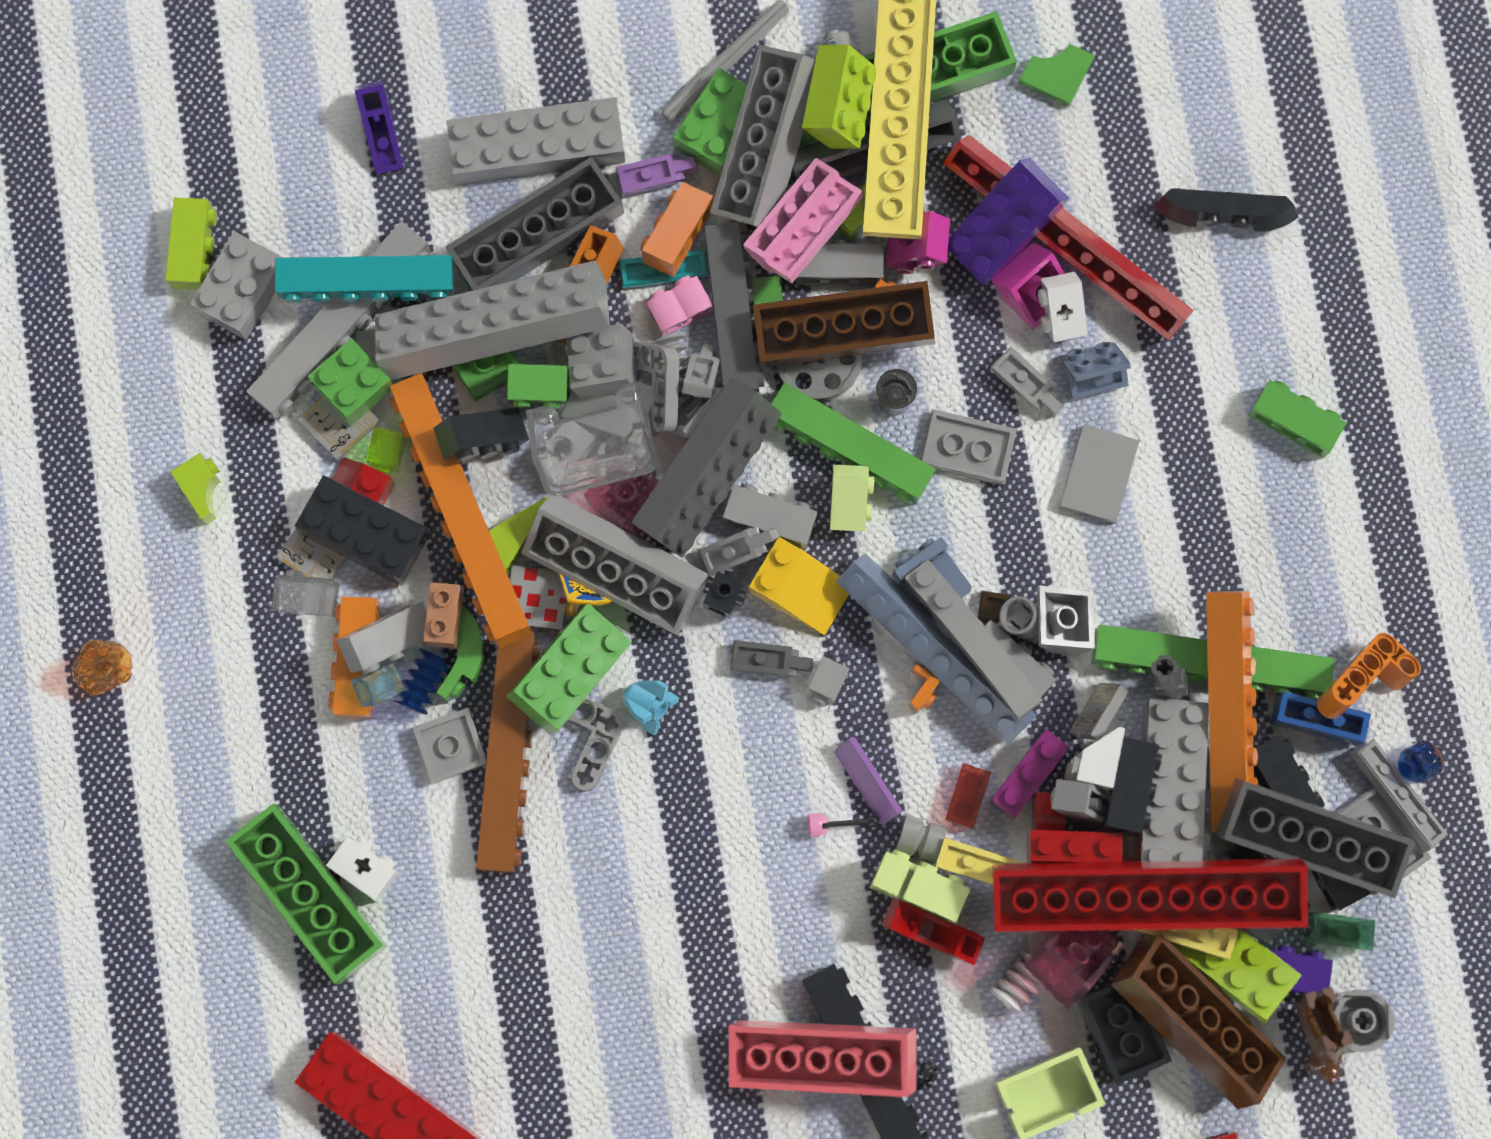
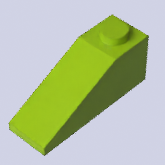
M544 497L489 530L507 575L512 570V565H515L521 556L537 512L548 497Z

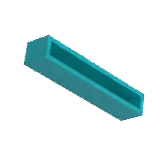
M452 255L275 258V292L279 299H283L287 303L301 302V299L312 298V301L320 303L329 302L330 298H342V301L357 302L359 298H371L372 301L383 302L388 301L389 297H400L403 301H416L418 297H430V300H437L454 295V262Z

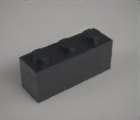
M518 407L449 416L433 428L445 461L457 459L458 462H464L479 455L481 459H485L499 452H503L504 455H511L520 451V446L529 440Z
M1123 737L1114 786L1108 794L1102 830L1133 837H1139L1143 830H1148L1151 813L1147 812L1148 801L1154 800L1157 787L1156 783H1152L1154 771H1159L1162 761V754L1158 753L1159 744Z

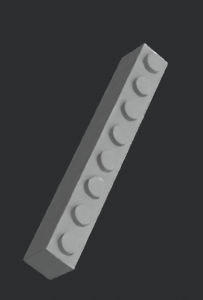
M401 221L370 256L429 255L428 253L431 250L423 238ZM389 297L388 301L383 302L372 301L371 298H359L357 302L342 301V298H331L246 392L276 420L281 415L286 416L293 409L294 401L301 394L305 395L312 388L308 375L348 342L359 330L363 331L372 321L371 316L378 309L382 310L390 302L391 297Z

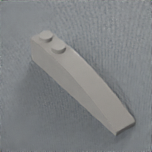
M926 560L905 577L908 589L1019 720L1043 702L995 638L929 560Z

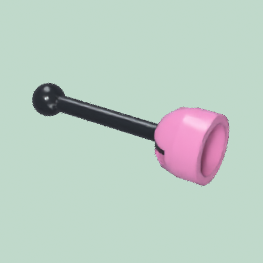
M812 813L807 815L809 838L823 836L830 827L858 825L877 827L879 825V818L877 816H870L868 819L829 821L823 814Z

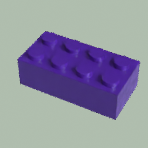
M1031 158L1019 160L949 237L948 250L982 285L992 282L991 279L1026 247L1070 198Z

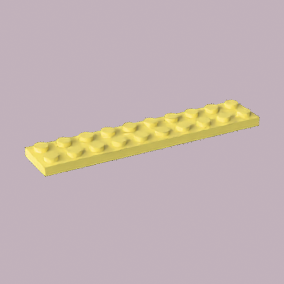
M878 0L874 59L876 79L872 89L863 236L921 239L936 0Z

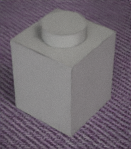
M822 656L807 692L812 694L810 698L823 705H827L828 701L834 704L850 668Z

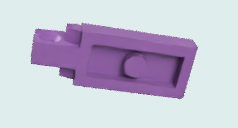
M670 153L618 166L616 171L622 195L625 197L678 184V182L684 181V176L696 173L697 166L694 156L679 160L678 155L671 156Z

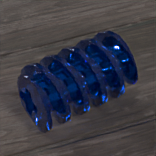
M419 648L418 652L424 658L413 659V663L418 669H408L407 673L413 679L402 680V684L407 690H397L396 692L402 701H392L415 713L427 715L428 711L422 705L423 703L433 704L434 701L428 694L438 691L433 685L434 682H444L439 672L449 673L450 669L444 664L445 659L423 648Z

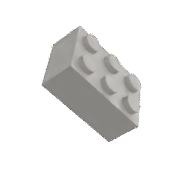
M233 231L192 299L190 306L198 315L247 340L275 293V258L284 257Z

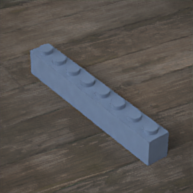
M866 553L856 559L836 581L1007 745L1037 716L1031 710L1019 720L935 619Z

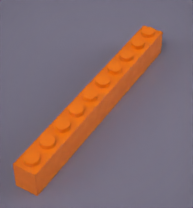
M419 373L389 386L393 396L388 399L395 414L400 412L404 420L399 422L405 439L411 437L414 444L409 447L415 463L421 462L424 468L423 471L419 472L426 488L431 487L434 492V496L430 497L436 513L442 512L445 521L440 522L446 538L452 537L456 545L451 548L457 564L463 562L466 572L462 573L464 582L468 590L474 588L477 598L472 599L478 615L484 614L488 622L483 627L489 641L495 640L499 648H503L533 635L461 463L457 459L444 460L433 429L442 422V418L423 374Z

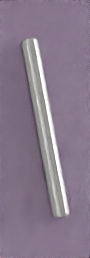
M777 0L662 109L663 116L669 122H674L700 97L718 68L727 72L789 13L787 4L782 0Z

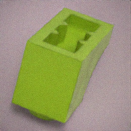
M198 453L170 471L200 519L208 525L217 519L212 508V494L216 485L221 483L216 475L220 470L211 457L205 459L201 453Z

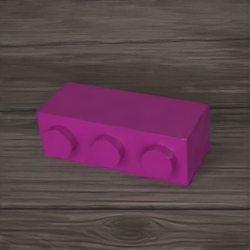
M1045 729L990 799L989 803L1010 820L1015 819L1070 747Z

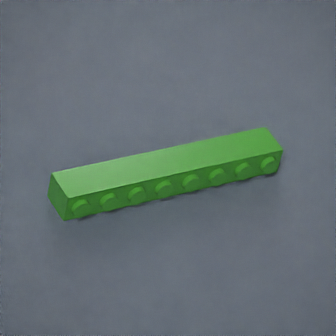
M1100 624L1095 628V649L1092 651L1091 663L1098 664V669L1115 671L1116 667L1127 668V673L1145 675V671L1151 672L1152 662H1155L1159 655H1170L1171 659L1178 662L1180 668H1186L1188 682L1204 683V680H1208L1207 640ZM1251 646V658L1255 659L1256 664L1255 674L1252 676V688H1255L1256 692H1262L1263 688L1274 689V694L1276 695L1283 691L1288 693L1294 692L1304 694V697L1318 700L1332 683L1335 658Z

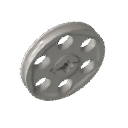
M862 354L855 355V362L848 366L843 365L838 357L824 359L822 364H819L818 361H809L776 367L783 383H787L816 401H827L844 394L855 383L862 366ZM800 375H808L812 379L809 388H798L795 384L796 378ZM830 375L838 376L841 380L840 386L834 390L826 388L824 385L826 377Z

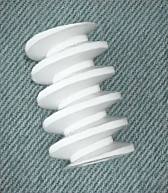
M1031 946L1034 956L1028 953L1022 955L1026 964L1019 961L1014 963L1017 973L1011 970L1005 972L1009 981L1001 978L997 980L1000 990L994 987L989 988L992 994L1009 1010L1014 1009L1021 1012L1022 1008L1019 1001L1022 1000L1029 1004L1031 1001L1027 993L1032 992L1038 995L1039 991L1036 984L1039 983L1045 987L1048 985L1044 977L1045 974L1053 978L1056 977L1052 965L1033 946Z

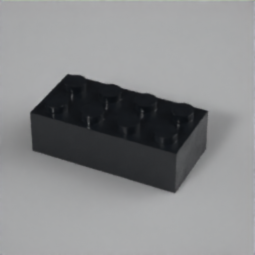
M324 475L294 525L298 534L400 586L405 582L429 538L427 527Z

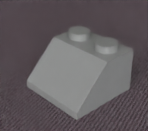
M1038 586L1039 646L1052 654L1076 656L1095 649L1093 591Z

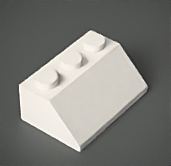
M1118 727L1082 750L1077 756H1074L1070 763H1067L1064 780L1091 783L1106 793L1110 791L1114 786L1125 728Z

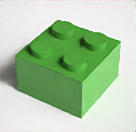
M352 338L308 375L311 386L350 427L391 392L389 387L392 385L391 379Z
M508 364V402H513L514 408H532V403H543L544 409H561V404L567 403V366Z

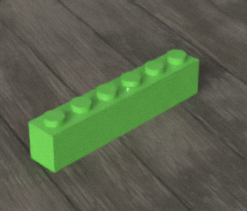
M785 382L772 402V405L782 413L777 425L774 427L775 429L782 432L785 429L795 434L794 438L798 442L809 446L811 443L820 449L819 453L830 460L837 458L844 462L845 465L869 466V476L874 477V485L880 489H885V487L896 492V498L907 504H910L911 501L915 504L918 503L936 471L934 467Z

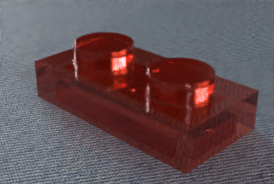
M965 763L962 764L944 819L945 821L974 829L991 772Z

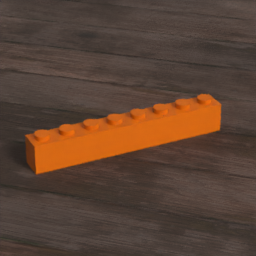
M1214 591L1206 593L1212 832H1216L1235 777L1258 785L1257 778H1254V766L1257 764L1258 754L1257 749L1253 748V736L1257 732V721L1252 715V706L1256 704V690L1252 688V676L1255 674L1256 664L1255 659L1251 658V646L1255 642V632L1250 625V616L1254 614V600L1250 598V591Z

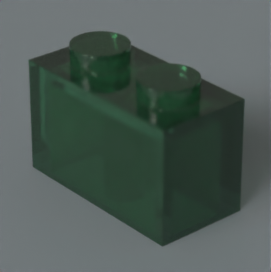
M1319 912L1308 913V927H1306L1304 943L1357 951H1373L1376 920Z

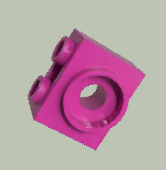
M932 211L923 212L921 239L888 237L885 265L897 269V273L913 274L914 270H932L936 265L947 263L950 218Z

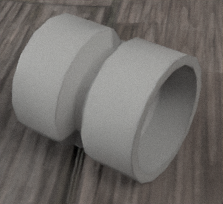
M1016 596L1010 598L1003 604L1000 610L999 618L1001 625L1006 631L1025 642L1037 641V605L1025 597Z
M907 814L898 838L896 850L909 856L917 852L920 859L936 864L947 827L936 823L924 826L923 819Z

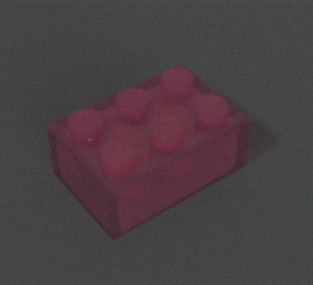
M1109 930L1052 931L1023 966L1068 1010L1092 988L1124 945Z

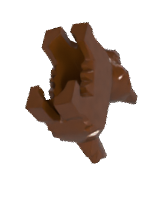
M1332 987L1321 989L1317 992V995L1315 991L1306 993L1298 1004L1299 1020L1312 1050L1304 1065V1069L1320 1076L1324 1082L1330 1085L1335 1084L1340 1078L1342 1053L1346 1050L1347 1046L1353 1044L1349 1030L1342 1031L1340 1023L1333 1012L1332 1004L1337 1002V998Z

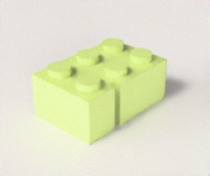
M896 849L892 853L886 852L883 855L869 888L891 898L894 897L953 924L957 922L970 891V888L964 886L965 880L952 874L943 877L937 874L938 868L925 862L915 865L909 861L911 856Z
M1073 1047L993 1082L1003 1107L1006 1109L1011 1108L1012 1110L1007 1113V1116L1017 1139H1028L1074 1119L1073 1112H1070L1072 1109H1074L1077 1115H1083L1106 1105L1081 1047Z

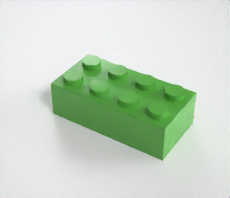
M587 603L578 609L507 693L506 697L551 735L560 730L632 641Z

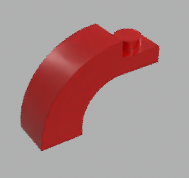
M894 897L882 926L895 931L901 936L974 966L986 939L965 927L943 920Z

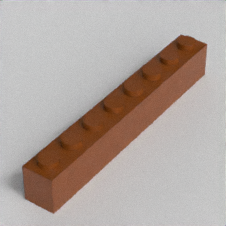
M534 634L503 648H499V646L497 648L476 869L479 871L515 874V867L521 866L522 849H517L518 837L524 836L525 820L520 819L521 807L526 808L528 791L523 789L524 778H529L530 760H526V749L532 748L533 731L528 730L529 719L531 718L512 703L506 695L541 654V643L537 642Z

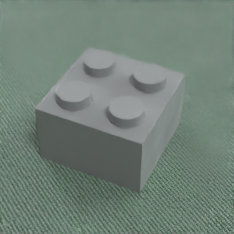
M622 323L567 338L570 389L579 397L588 398L637 389L633 336Z

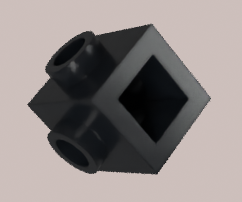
M725 570L724 573L717 571L714 578L709 576L703 589V593L707 594L703 602V608L731 619L735 607L741 609L747 596V592L743 591L744 582L740 581L741 576ZM723 590H728L730 593L727 595H723L720 592Z

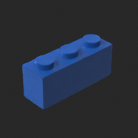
M1283 691L1276 696L1270 724L1358 746L1365 743L1371 713L1348 708L1336 719H1329L1318 710L1316 699Z

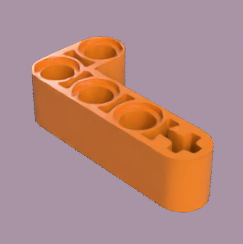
M1379 633L1358 652L1318 698V710L1326 718L1336 719L1357 701L1376 677L1390 689L1401 690L1419 675L1421 666L1418 660L1394 637L1387 633Z

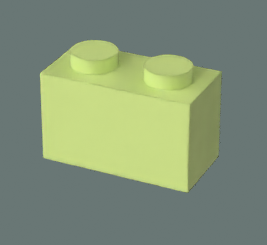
M833 465L830 530L865 532L866 521H872V504H867L868 494L874 493V477L869 476V466Z

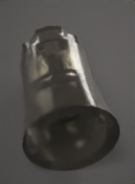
M891 369L880 376L876 385V393L881 410L889 416L900 415L907 410L917 395V384L910 373L902 369ZM890 395H898L899 398L894 399Z

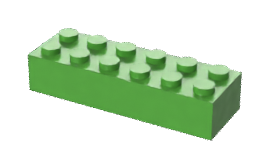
M273 803L225 841L334 984H342L388 947L280 806Z

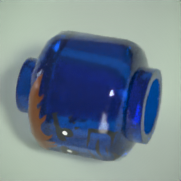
M1426 740L1418 741L1404 748L1400 752L1398 759V769L1401 775L1416 784L1424 783L1436 777L1442 772L1444 766L1442 751Z

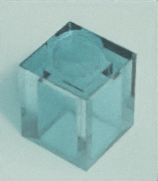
M393 663L379 665L380 668L361 674L350 680L362 707L378 705L405 690L402 684V676Z

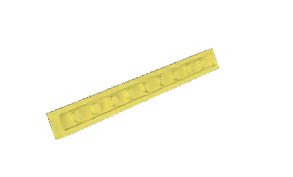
M944 838L936 868L993 885L992 864H1018L1024 862ZM1233 928L1135 930L1151 936L1161 933L1169 942L1226 960L1231 958L1238 930Z

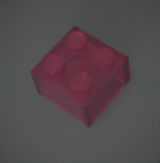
M622 451L587 490L584 496L587 504L609 522L636 535L640 528L631 522L653 492L659 480Z

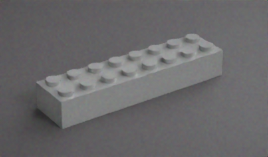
M595 260L375 315L376 363L391 380L609 328L606 280Z

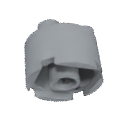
M1350 990L1336 996L1337 1002L1332 1004L1333 1012L1340 1023L1342 1031L1349 1030L1353 1041L1352 1045L1347 1046V1050L1359 1052L1374 1051L1391 1037L1395 1025L1394 1014L1389 1004L1380 995L1369 990ZM1355 1018H1364V1024H1355Z

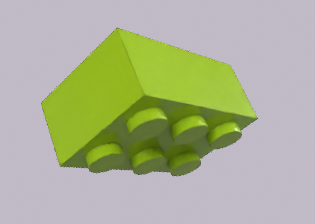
M849 44L818 45L802 129L830 149H860L861 141L865 134L867 111L871 104L872 85L876 79V66Z

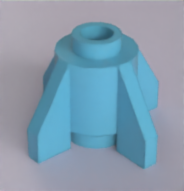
M660 680L637 681L626 688L623 696L625 699L624 705L629 709L632 717L640 722L644 730L652 735H656L660 725L659 720L665 715L668 707L670 708L678 703L679 697L668 692L669 686Z

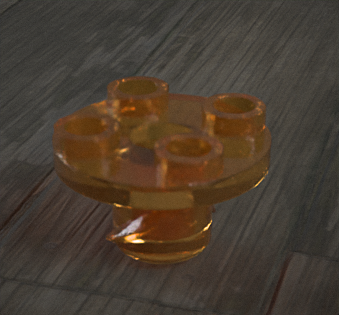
M101 639L91 640L83 645L80 654L76 657L72 667V675L81 689L87 691L91 696H97L131 679L132 658L126 647L118 642L101 641Z

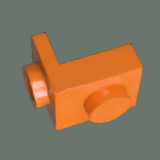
M916 664L911 673L925 683L915 695L909 707L919 713L922 707L928 710L936 699L937 695L933 691L940 683V680L924 665L920 667Z

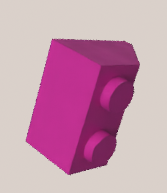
M1032 242L991 280L1002 299L1032 330H1035L1041 324V317L1045 316L1044 307H1041L1038 298V290L1042 289L1041 279L1065 273L1053 252Z

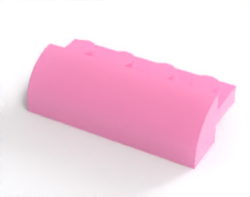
M815 158L743 246L751 257L771 274L776 273L790 283H793L862 200L864 194L862 190L841 178L838 171Z

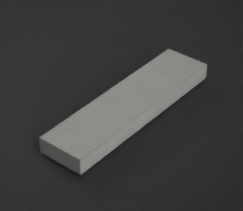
M1375 739L1369 741L1351 756L1424 852L1431 850L1448 835Z

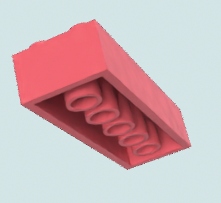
M739 1020L729 1025V1087L908 1097L916 1091V1028Z

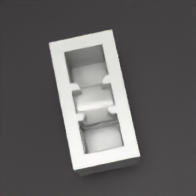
M1071 272L1042 278V289L1038 290V298L1041 307H1044L1045 316L1041 317L1044 333H1048L1054 342L1088 335L1082 282L1076 273Z
M347 836L326 866L371 899L379 902L400 873L394 869L397 863L383 853L380 857L370 851L372 845L362 837L358 836L356 839ZM361 860L364 862L370 860L368 865L372 869L369 873L365 871L360 873L362 868L358 864Z

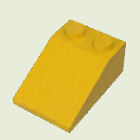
M782 538L776 540L749 586V593L823 636L826 635L849 596L836 582L840 578L837 573Z

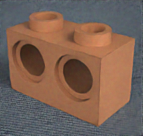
M430 582L423 640L427 646L457 649L464 590L460 585Z

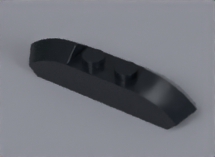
M1171 188L1153 206L1169 220L1189 227H1197V222L1202 221L1204 225L1208 226L1231 223L1232 227L1244 228L1252 225L1254 232H1265L1284 227L1299 218L1295 205L1287 196Z

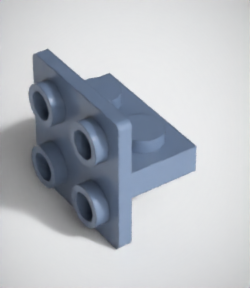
M1101 342L1096 344L1095 347L1085 350L1073 349L1067 354L1060 356V361L1066 369L1069 392L1073 400L1129 386L1126 369L1131 368L1130 361L1114 342Z

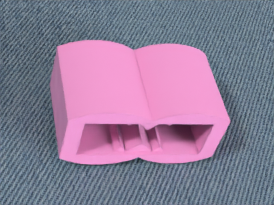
M685 276L675 282L674 285L676 287L666 292L664 289H661L649 296L650 300L646 302V305L662 336L672 334L714 311L713 305L697 276L693 278Z

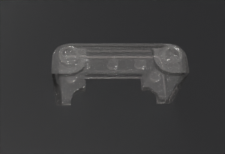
M640 381L624 385L616 391V406L560 420L557 411L552 407L543 406L526 410L532 459L546 493L553 496H562L648 474L657 468L658 455Z

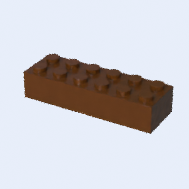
M928 281L753 305L759 358L763 368L935 344Z
M1161 933L1140 940L1111 985L1237 1110L1260 1104L1287 1058Z

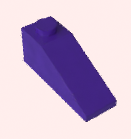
M380 80L355 86L354 91L376 174L404 168L384 81Z

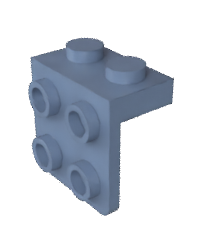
M942 537L936 541L930 538L919 546L918 549L921 552L912 558L908 554L894 564L896 569L892 574L893 579L923 608L924 606L908 589L905 577L926 560H929L961 598L969 594L972 589L971 584L946 552L949 546Z

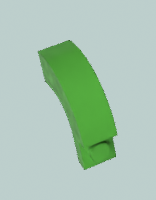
M463 605L457 659L452 670L436 692L449 703L452 698L457 699L466 686L463 683L465 678L476 684L481 675L485 660V644L482 632L474 617Z

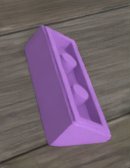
M851 737L835 750V754L874 815L879 818V823L883 825L898 816L902 809L856 738Z

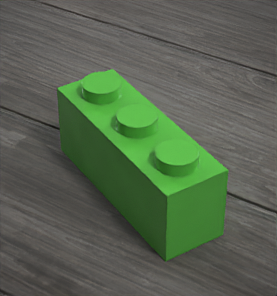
M1269 380L1263 387L1247 415L1322 458H1325L1331 452L1346 425V422L1341 420V416L1338 413L1329 409L1323 410L1316 406V402L1305 395L1298 396L1291 392L1290 387L1285 383Z

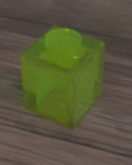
M374 427L366 457L369 466L386 475H389L390 471L398 473L406 444L403 433Z

